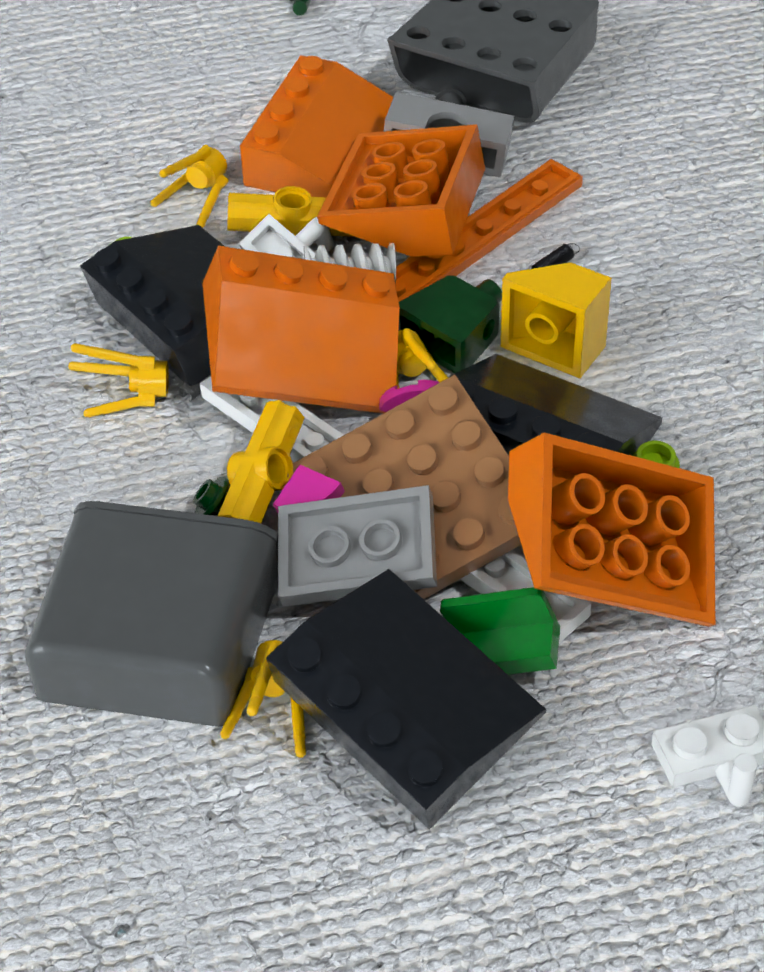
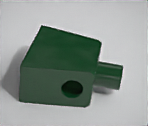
M446 276L399 302V331L409 328L416 332L434 361L451 372L457 373L473 365L497 337L499 332V302L502 300V291L497 283L490 279H486L474 287L457 276Z

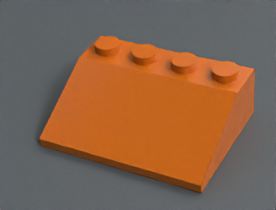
M300 55L240 145L244 186L276 192L283 187L296 186L307 190L311 197H327L358 133L384 132L385 118L393 96L338 62L324 60L317 56Z
M478 125L358 133L317 215L319 224L374 244L377 243L385 248H388L390 243H394L396 252L410 257L427 256L428 258L436 259L454 254L485 171Z
M225 246L217 247L203 280L213 392L385 413L379 410L380 397L388 389L396 386L400 308L394 273Z
M545 432L509 451L508 502L535 589L707 627L716 625L714 477Z

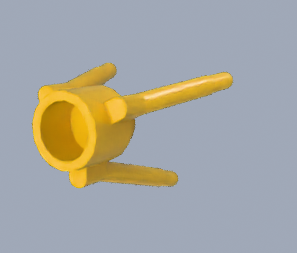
M203 145L197 152L162 169L159 172L162 178L175 174L187 168V171L153 198L150 202L151 206H158L188 182L198 189L212 187L196 225L203 228L220 191L229 182L228 178L224 176L228 167L225 157L217 149Z
M409 328L398 331L397 389L400 388L399 374L415 377L422 374L425 369H428L438 382L448 378L436 364L431 354L427 352L416 332Z
M77 343L71 345V351L74 353L130 366L70 362L68 364L70 370L129 376V391L138 392L136 397L87 408L83 412L85 417L105 415L139 406L155 407L156 397H168V361L155 360V356H136Z
M268 640L258 646L253 667L247 669L244 684L235 700L230 715L220 731L221 738L228 739L231 736L248 701L247 714L252 717L258 713L264 696L279 697L285 693L274 682L266 659L283 641ZM291 698L295 754L298 758H303L306 755L304 709Z

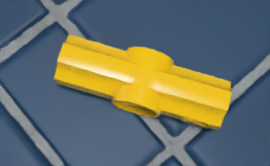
M296 186L280 188L274 195L229 193L227 231L251 232L270 214L296 236L313 218L317 217L326 197H311L307 190ZM329 228L332 236L354 237L352 235Z
M280 400L266 403L247 449L237 451L229 458L227 476L231 486L218 516L262 523L274 491H282L293 475V463L290 453L305 418L297 407L289 406Z

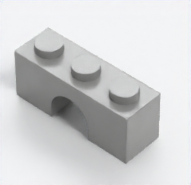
M395 92L385 118L384 131L477 124L485 163L484 174L501 177L509 151L515 116Z

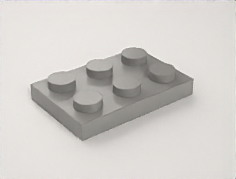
M429 485L278 506V598L283 606L341 599L387 569L395 573L412 590L437 587L433 494Z

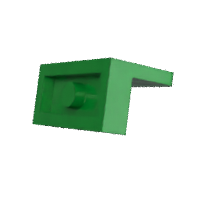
M531 587L449 598L441 601L440 612L442 616L508 675L557 669L560 625L543 590Z

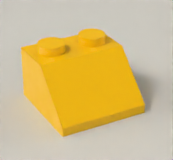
M571 262L506 273L502 278L500 347L580 379L606 347L612 278Z

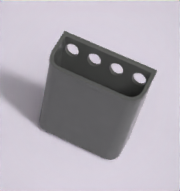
M430 0L399 30L390 36L387 41L398 75L412 88L436 96L443 86L456 85L465 93L467 106L514 115V120L530 123L535 122L540 117L545 107L593 50L597 34L599 1Z
M101 501L80 502L74 510L72 523L26 645L25 658L36 697L40 701L216 727L223 726L244 684L247 669L250 668L278 584V533L266 525L244 519Z

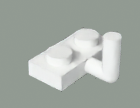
M270 214L238 243L243 250L304 259V246H307L311 258L315 257L316 253L309 248L315 241L317 247L318 245H325L327 252L334 247L329 227L319 224L317 217L313 218L295 236Z
M752 705L653 731L651 744L672 788L717 776L730 803L734 806L742 807L750 801L757 766L764 764V719L757 706Z

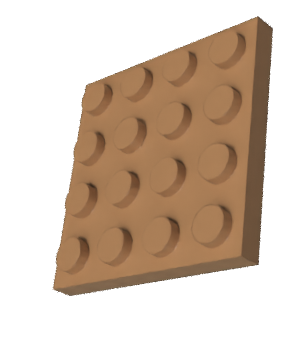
M456 375L447 378L293 463V474L298 466L302 465L341 482L345 490L341 497L429 485L433 494L437 587L414 590L423 599L521 546L508 502L509 455Z

